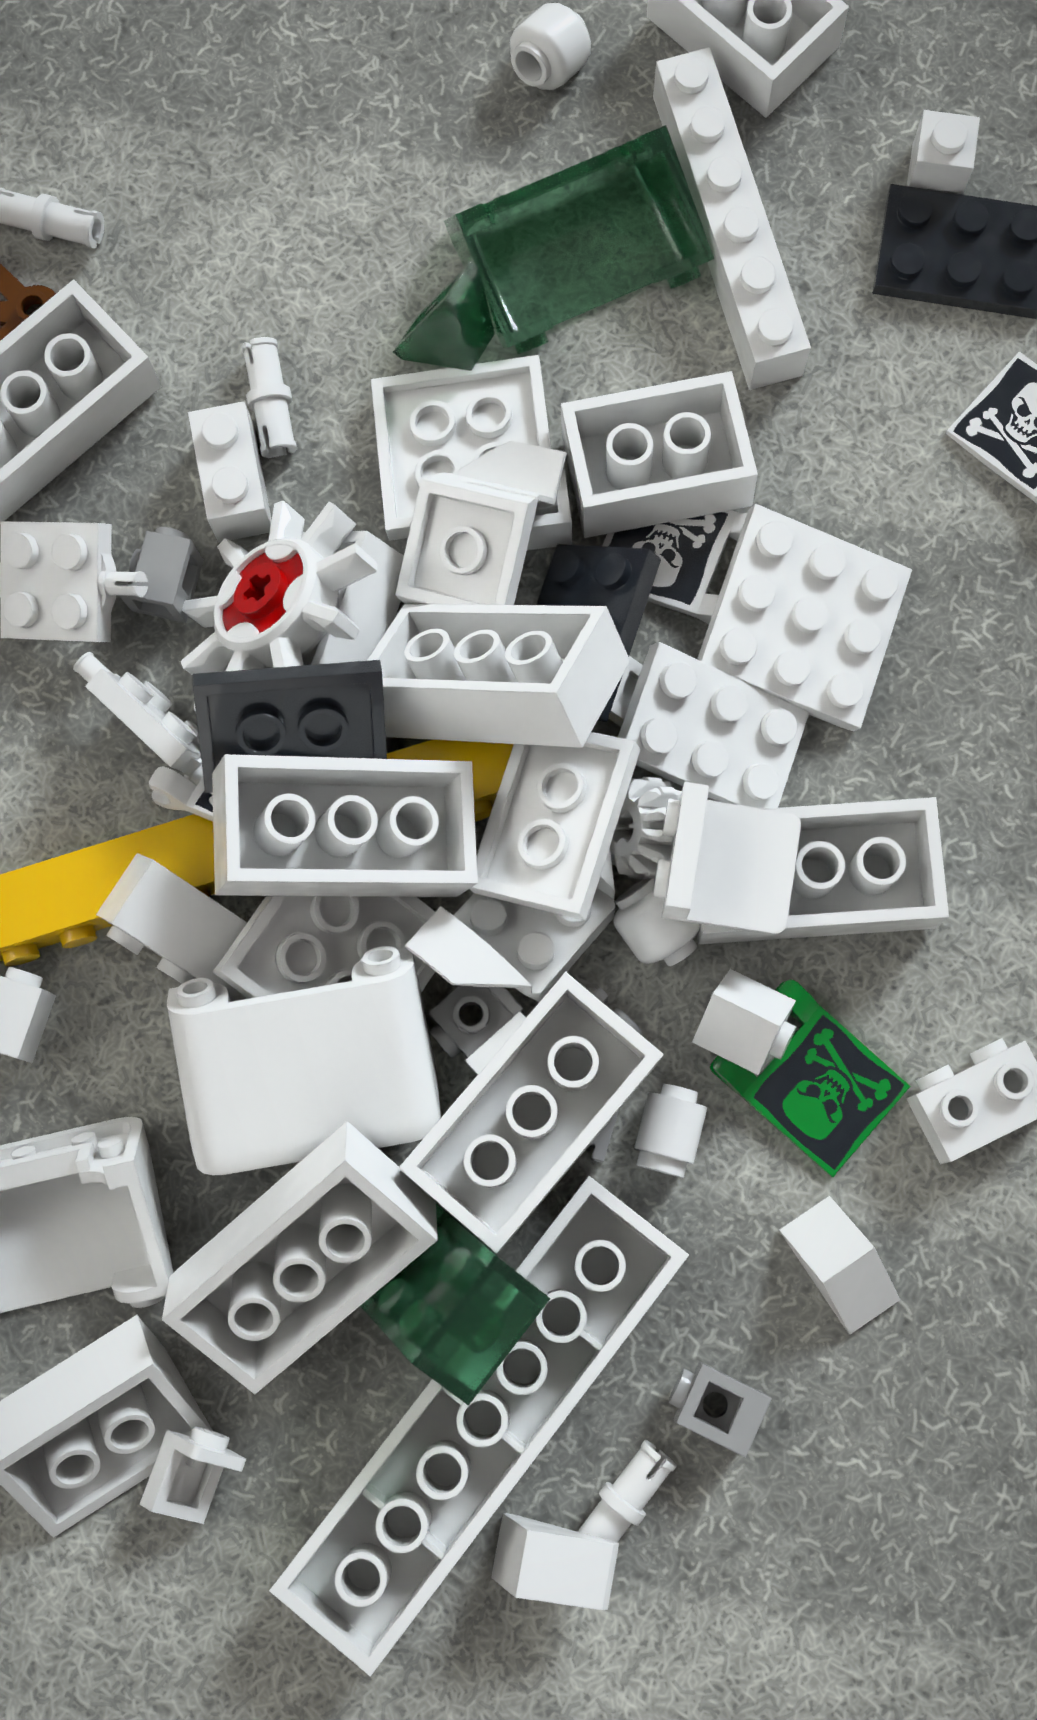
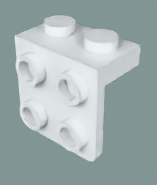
M684 782L680 799L668 798L662 836L674 837L670 861L658 860L653 897L664 898L661 918L767 935L782 933L788 921L801 829L800 819L795 814L707 800L709 785Z

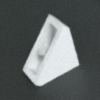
M830 1196L779 1229L849 1334H852L900 1301L875 1247Z
M503 1513L491 1578L515 1598L596 1610H608L619 1543L526 1517Z

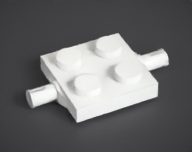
M1 521V638L111 642V611L116 595L142 597L148 589V586H128V582H148L144 572H116V566L111 554L112 524Z
M87 652L82 655L75 663L73 670L88 682L85 687L166 764L183 772L186 779L198 785L203 776L198 727L189 720L183 722L173 713L167 712L172 706L171 701L149 682L145 681L143 684L129 672L120 677L118 674H113L94 657L93 653Z

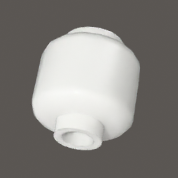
M546 3L515 28L510 38L511 63L518 77L530 86L542 90H554L564 85L585 65L591 54V40L583 19L571 8L560 3Z
M646 877L631 886L617 898L615 902L619 909L614 916V925L640 962L650 964L664 960L668 966H673L684 960L697 948L693 938L699 932L700 925L698 923L661 918L664 898L653 897L655 877Z

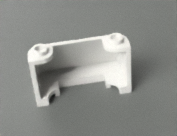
M383 946L367 951L362 956V959L354 965L352 981L232 1002L225 986L213 983L212 980L206 978L189 980L179 987L170 988L168 991L167 1008L189 1138L197 1169L204 1174L213 1176L227 1175L301 1162L346 1121L377 1148L423 1139L441 1118L437 1073L414 954L406 948L396 949Z
M137 1117L116 1118L0 1145V1313L112 1287L117 1301L130 1303L134 1308L154 1305L166 1296L169 1276L173 1273L150 1148L142 1119Z

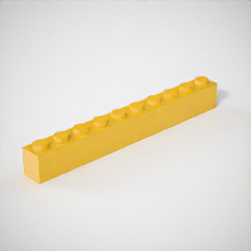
M429 740L387 753V759L472 761L475 822L489 817L514 744ZM192 814L0 874V961L3 960L5 966H17L38 959L40 957L38 949L61 942L62 948H74L95 941L97 939V930L113 926L96 914L137 853L155 860L208 897L215 894L213 822Z

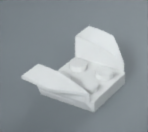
M510 440L450 474L443 472L422 478L395 595L405 604L514 605L538 501L555 505L567 453Z
M610 847L586 921L473 893L454 915L440 906L407 942L405 948L436 971L451 985L516 988L524 995L540 1002L614 918L615 888Z

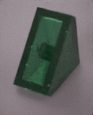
M470 261L416 316L393 351L401 360L472 371L495 335L480 269Z

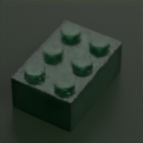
M436 1203L437 1241L366 1300L361 1307L411 1364L469 1406L551 1298L499 1253L496 1254L466 1226Z

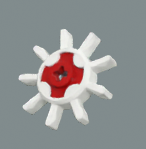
M280 501L274 504L268 542L248 553L241 546L224 538L217 547L225 563L232 570L223 582L218 596L185 600L182 611L204 628L214 627L215 632L180 661L183 669L193 675L197 673L223 672L225 669L226 671L302 666L304 665L302 657L310 652L326 633L337 638L355 640L360 629L337 609L339 590L377 572V562L356 543L335 553L356 526V523L336 505L328 502L303 535L305 519L285 501Z

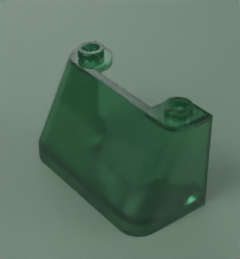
M666 125L555 174L496 197L485 204L481 203L457 213L444 221L456 252L503 348H509L514 345L517 354L527 352L549 342L545 331L555 327L554 325L647 285L667 279L669 287L672 289L702 276L698 266L714 259Z

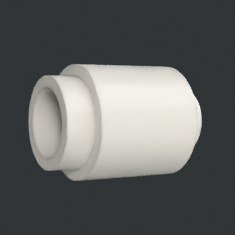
M663 1084L661 1094L648 1092L634 1147L635 1150L640 1151L637 1166L684 1178L687 1164H694L707 1112V1107L696 1103L698 1092L670 1084Z

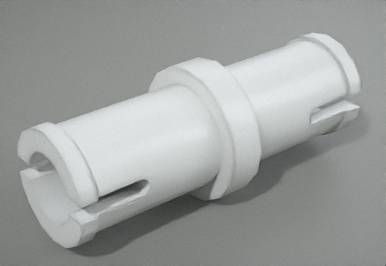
M0 187L1 224L32 231L35 238L50 241L53 237L84 244L90 248H96L97 243L100 244L104 233V217L101 212L88 211L60 204L57 197L47 194H41L36 198Z
M270 337L251 339L250 343H243L241 348L245 356L251 389L246 394L247 404L250 410L255 411L261 443V455L266 458L287 455L286 447L289 453H294L297 450V445L294 441L288 405L292 402L290 387L283 383L277 340Z
M644 1440L641 1448L614 1484L606 1482L599 1491V1495L602 1498L577 1532L618 1542L631 1524L638 1526L646 1516L643 1508L669 1473L675 1470L677 1465L663 1451L659 1450L657 1453L654 1444Z

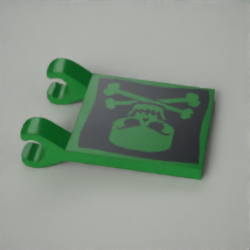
M789 979L780 983L775 991L796 1000L790 1015L802 1025L793 1034L781 1060L773 1057L757 1077L753 1072L719 1055L711 1062L709 1068L716 1077L742 1097L830 1177H834L911 1086L824 1010L798 982Z

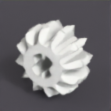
M658 777L631 778L610 844L612 865L617 867L619 874H624L631 878L656 877L658 860L670 861L674 837L662 836L668 798L679 800L682 792L675 790L671 786L670 781H662Z

